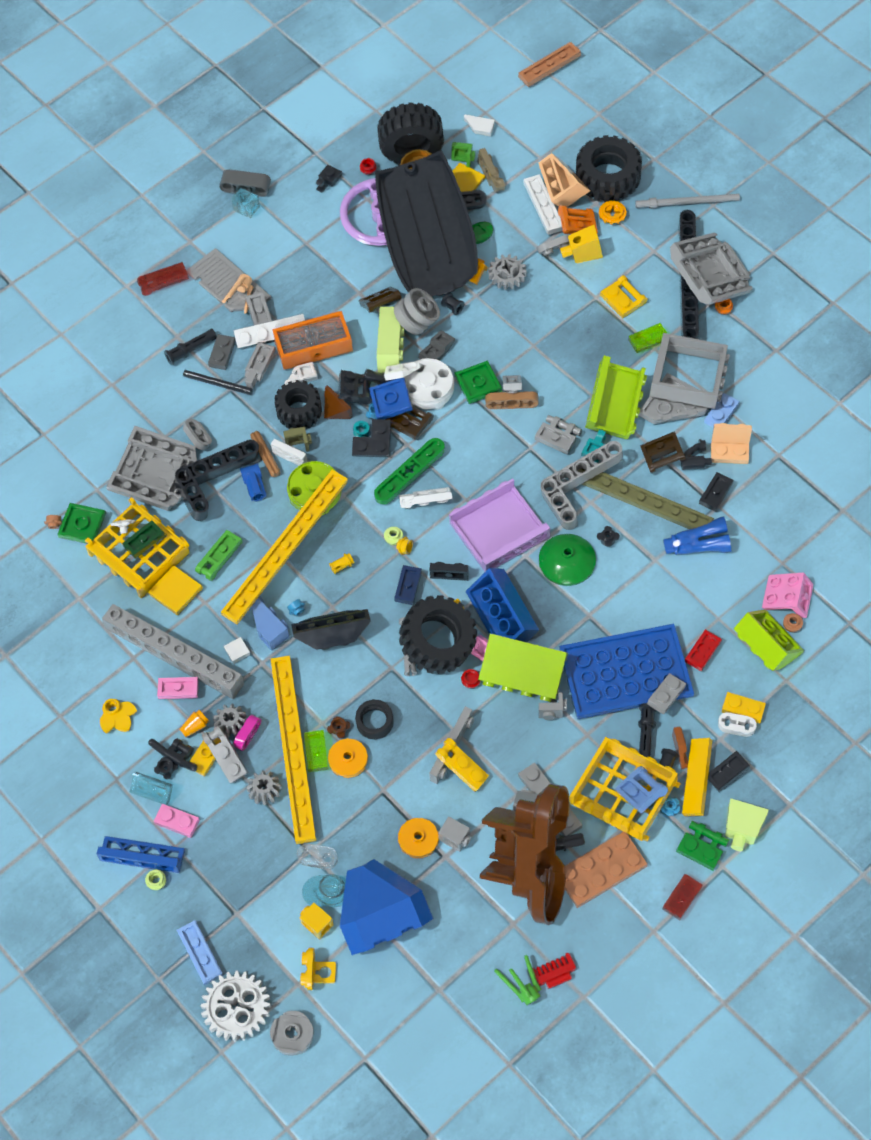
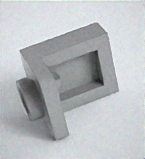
M563 692L558 693V703H539V718L544 720L563 718V711H567V699H563Z

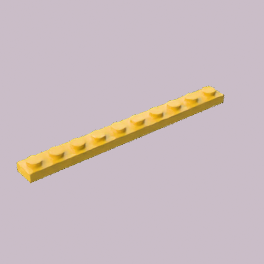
M333 469L329 472L221 611L222 616L235 624L241 621L347 484L348 479Z
M290 656L271 658L296 844L316 841L291 659Z

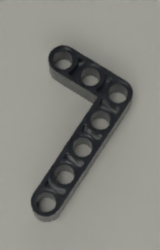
M255 440L243 441L177 469L175 472V487L193 519L203 521L208 517L209 504L199 485L256 461L259 445ZM188 493H194L196 495L190 496L188 495ZM197 508H202V509H204V510H203V511H197L196 509H197Z

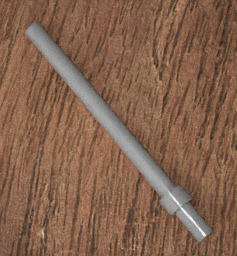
M739 194L668 199L649 198V200L635 201V207H649L651 209L657 208V206L739 201L740 196Z

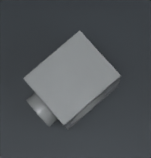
M448 816L438 832L439 841L460 852L463 846L466 848L471 840L470 828Z

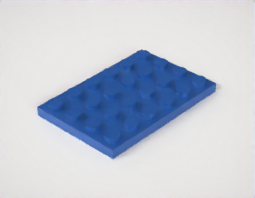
M674 624L559 646L560 651L568 653L564 670L577 720L638 708L640 704L648 702V699L669 673L686 683L685 689L676 700L694 696Z

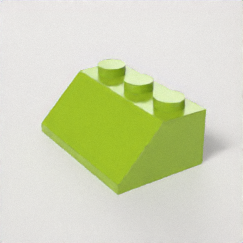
M766 609L747 612L733 628L738 633L737 636L751 647L750 650L764 661V665L772 671L784 668L805 651Z

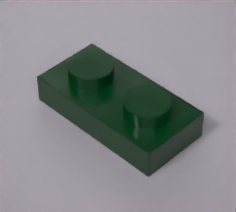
M151 520L122 544L136 559L162 539L165 534Z

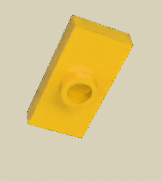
M218 737L213 740L216 745L221 742ZM203 740L190 762L198 766L195 772L205 777L216 759Z

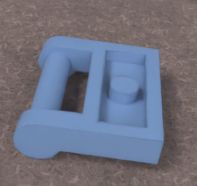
M643 766L637 767L615 788L617 793L640 814L659 797L665 796L668 792V788L662 783L659 784L651 777ZM639 779L644 780L653 789L648 792L637 781Z

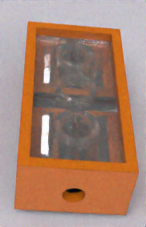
M342 311L272 329L275 345L284 370L353 351L351 336Z

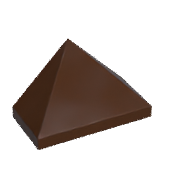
M328 385L325 386L324 419H351V407L343 399H339L338 394Z

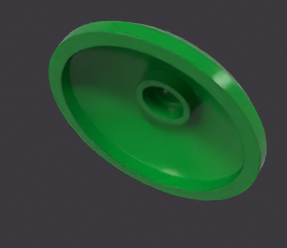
M556 535L546 541L539 552V567L547 579L558 585L573 586L587 580L595 569V551L587 540L578 535Z

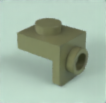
M305 427L291 428L283 431L287 445L293 446L304 443L306 452L310 451L309 444H312L310 433L306 434Z

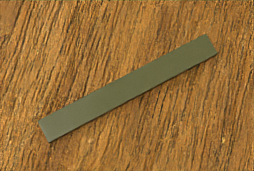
M579 469V470H578V472H580V473H583V472L586 471L585 469ZM604 472L582 483V485L687 529L700 527L714 520V518Z

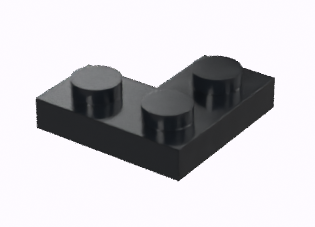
M372 419L371 437H353L352 456L389 458L391 420Z

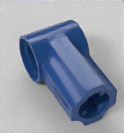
M258 463L240 468L251 501L263 500L266 497V492Z

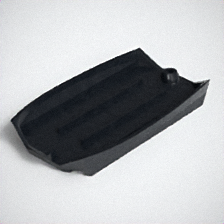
M442 150L403 165L375 171L378 206L387 247L397 275L407 292L418 288L427 292L432 297L435 295L441 296L463 287L478 273L477 245L463 196Z

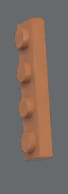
M569 42L520 71L518 77L530 87L580 57L581 51L572 42Z

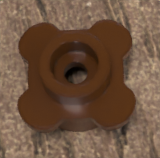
M336 716L331 721L330 726L327 727V732L329 734L333 733L339 739L345 737L346 730L351 727L350 722Z

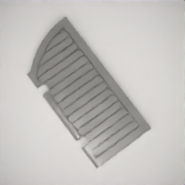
M216 248L186 270V273L195 281L200 278L199 284L220 303H222V300L232 289L239 276L245 274ZM252 281L251 285L254 288L251 295L263 292L266 302L272 299L266 291ZM236 290L224 306L230 312L243 311L247 291L241 293Z

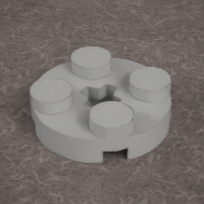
M287 1011L273 1021L270 1037L278 1051L282 1054L293 1056L307 1051L313 1041L314 1029L310 1020L303 1013ZM291 1028H295V1032L298 1033L293 1038H289V1035L286 1034L287 1031H291Z

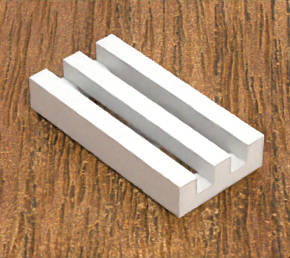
M276 439L272 441L273 454L298 466L307 462L306 453Z

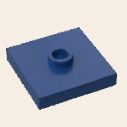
M404 377L369 388L377 419L384 420L413 410Z

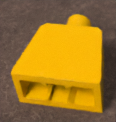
M594 225L569 235L570 245L560 248L562 257L565 258L573 255L575 263L603 258Z

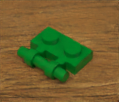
M692 821L689 828L696 831L694 836L686 832L676 852L714 871L723 854V851L716 847L718 844L726 847L729 839L723 837V834L718 831L715 833L706 828V825L702 823L698 824ZM703 835L711 839V844L700 840V837Z

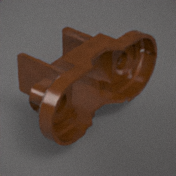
M549 784L538 794L535 802L520 799L517 803L516 811L495 807L482 818V824L495 828L494 836L497 838L495 840V852H492L489 858L498 861H492L480 873V879L512 885V895L526 898L533 920L536 923L551 925L556 920L565 892V865L556 855L557 834L567 827L569 817V792L567 787L563 785Z

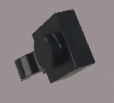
M327 164L318 175L316 184L319 186L316 190L322 193L328 185L333 187L341 178L342 171Z

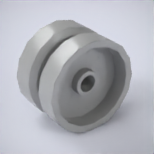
M418 288L410 290L394 306V314L397 321L406 331L414 335L422 334L440 317V310L435 300L427 292Z

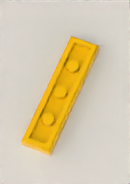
M710 738L691 739L682 814L685 817L704 816L712 740Z

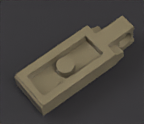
M485 148L479 149L478 164L489 186L492 185L494 192L504 190V180L499 178L498 169L494 167L491 155L487 153Z

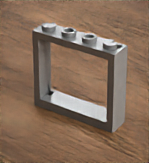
M663 333L650 396L715 409L716 402L721 401L723 392L719 391V389H723L725 378H722V376H726L727 366L724 363L728 364L730 356L726 354L728 345ZM667 351L718 360L713 392L660 382Z

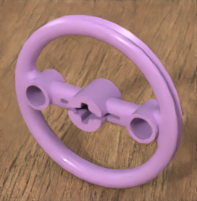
M375 178L368 179L352 187L344 196L340 206L341 222L349 235L356 240L369 245H387L378 206ZM366 189L370 190V196L373 199L371 210L373 221L377 223L376 237L359 232L353 227L348 218V207L357 194Z

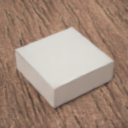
M241 637L224 646L233 664L250 656V651Z

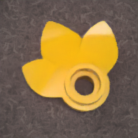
M106 700L102 706L103 715L100 718L102 730L108 733L115 727L121 732L129 731L131 728L129 716L137 712L136 707L128 701ZM111 707H116L114 711H109Z

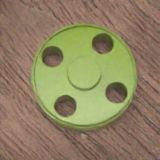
M319 461L306 462L295 468L290 474L287 483V492L291 505L300 511L332 469L335 471V469ZM342 490L333 500V502L330 504L327 510L323 513V515L327 514L330 511V509L337 504L341 497Z

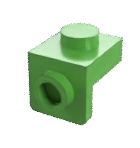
M452 142L451 160L467 162L466 167H470L471 162L475 161L473 144Z

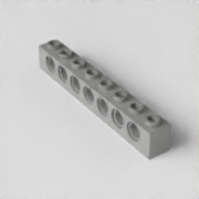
M114 604L111 605L102 617L105 628L184 673L192 677H198L199 681L231 699L236 697L244 685L240 673Z

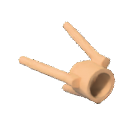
M241 274L232 289L222 300V303L231 298L236 290L241 293L247 291V296L251 295L254 288L251 285L252 278L246 274ZM245 302L244 313L247 314L248 306L247 302Z

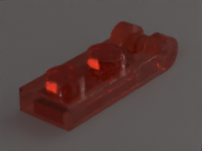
M183 262L142 275L137 278V283L141 286L142 294L147 296L158 289L188 280L189 277Z

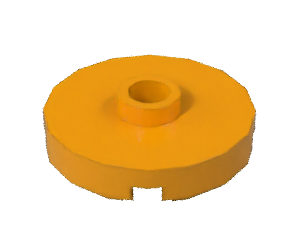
M347 738L333 744L328 753V762L334 774L343 776V778H352L364 771L368 762V755L362 743L355 739ZM346 755H350V756H351V758H349V759H345L344 757H345Z
M413 818L406 821L398 833V844L401 850L414 859L430 856L439 843L436 826L424 818ZM419 834L422 837L421 839H415V836Z

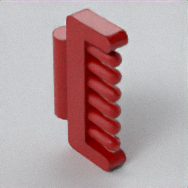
M569 953L565 954V958L564 956H561L560 959L556 958V963L552 960V967L547 962L546 966L543 964L541 968H533L538 985L546 984L548 989L571 980L570 973L576 970V966Z

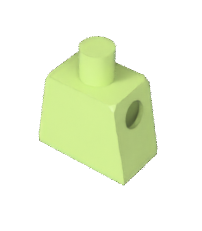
M730 799L725 836L733 839L732 849L743 851L745 843L754 844L766 820L768 809Z

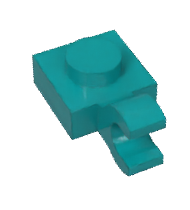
M599 429L595 439L589 438L581 452V456L584 457L605 445L606 432Z

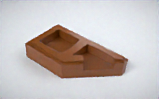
M680 726L674 727L672 738L676 752L679 754L678 760L681 769L688 768L687 747L683 731Z

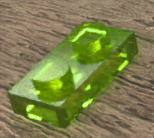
M658 323L630 335L628 341L636 353L660 344L663 333L667 332L662 324Z
M324 730L304 732L308 772L328 770Z

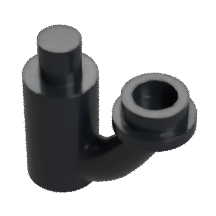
M698 439V443L684 452L686 460L681 461L682 470L704 469L705 466L712 465L711 458H704V455L691 456L698 450L699 453L706 451L705 440Z

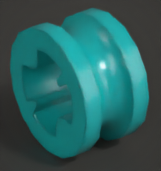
M357 421L353 425L354 436L367 437L370 429L369 424L365 421ZM363 427L364 432H360L359 428Z

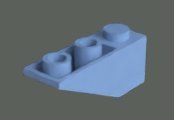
M259 596L252 605L253 615L259 638L272 651L289 637V626L283 619L279 620L276 617L275 611L270 606L267 608L263 604L264 600Z

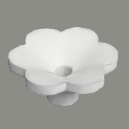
M120 520L112 522L110 525L118 526L121 534L128 533L127 526L134 523L135 520Z

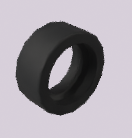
M372 699L365 701L356 711L357 729L362 736L368 739L377 740L383 738L393 728L392 710L387 703L381 700ZM380 710L386 715V723L380 728L369 729L363 723V716L369 711Z

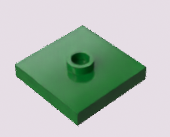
M488 360L454 373L468 404L484 399L489 393L502 392V387Z
M69 503L57 534L58 538L86 543V538H90L93 541L98 536L106 511Z

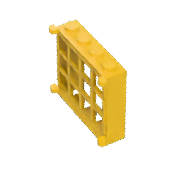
M131 497L128 500L131 505L113 521L132 520L136 515H141L133 524L128 525V533H122L118 536L117 533L120 531V528L109 525L93 541L90 538H86L85 542L88 544L85 547L90 557L95 555L101 565H108L112 574L115 576L120 575L124 583L128 587L132 585L136 589L138 596L142 599L173 565L177 566L190 553L188 549L190 545L182 536L178 537L175 535L174 530L170 526H164L156 515L152 516L149 514L144 505L141 504L139 506ZM144 519L148 522L152 520L164 532L166 537L158 545L155 543L153 545L154 548L145 557L141 554L138 557L141 561L131 569L123 562L130 555L128 551L120 558L110 551L117 544H122L125 541L123 539L132 530L136 533L139 530L136 527ZM114 537L116 540L105 548L104 545ZM169 540H172L179 546L171 555L161 548ZM157 551L167 558L158 567L149 561ZM144 563L154 570L145 579L136 573Z
M605 737L569 798L570 804L640 841H648L650 836L646 834L673 787L679 788L681 783L677 782L678 773L669 766L664 767L658 764L652 757H645L636 749L627 748L618 740ZM606 752L619 758L613 769L600 763ZM623 760L636 768L643 766L649 774L653 775L652 777L655 780L659 778L667 782V794L658 798L652 810L647 808L644 811L649 815L643 826L632 821L637 813L635 808L628 818L615 812L621 800L626 803L628 802L616 791L607 787L613 776L621 780L627 778L616 772ZM597 767L610 773L603 785L590 779ZM587 783L600 789L594 800L581 794ZM642 785L648 792L651 791V786L647 785L646 787ZM604 791L617 797L611 809L598 803Z

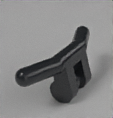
M176 738L168 749L155 739L148 741L149 746L180 767L193 772L198 769L196 764L187 761L193 754L194 748L190 745H184L182 740Z

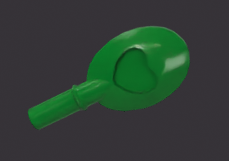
M482 221L472 225L476 244L487 241L493 234V226L489 222Z

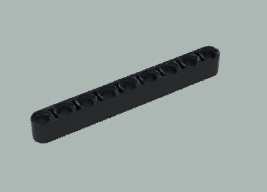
M683 210L680 213L678 226L679 241L696 237V216L691 210ZM680 274L681 336L698 339V299Z

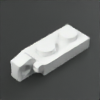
M449 487L399 495L401 508H411L414 504L428 505L434 501L445 503L448 502V499H452Z

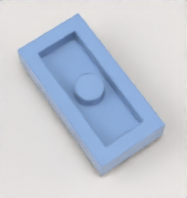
M723 393L721 401L716 403L715 409H711L704 423L713 428L714 424L726 423L739 406V401Z

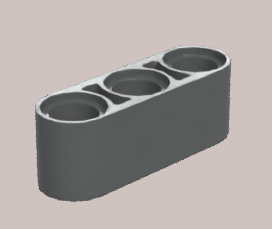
M227 169L223 171L219 188L227 193L264 197L268 193L271 178L262 173Z

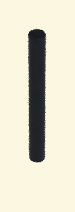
M188 370L183 372V377L251 395L253 391L250 387Z

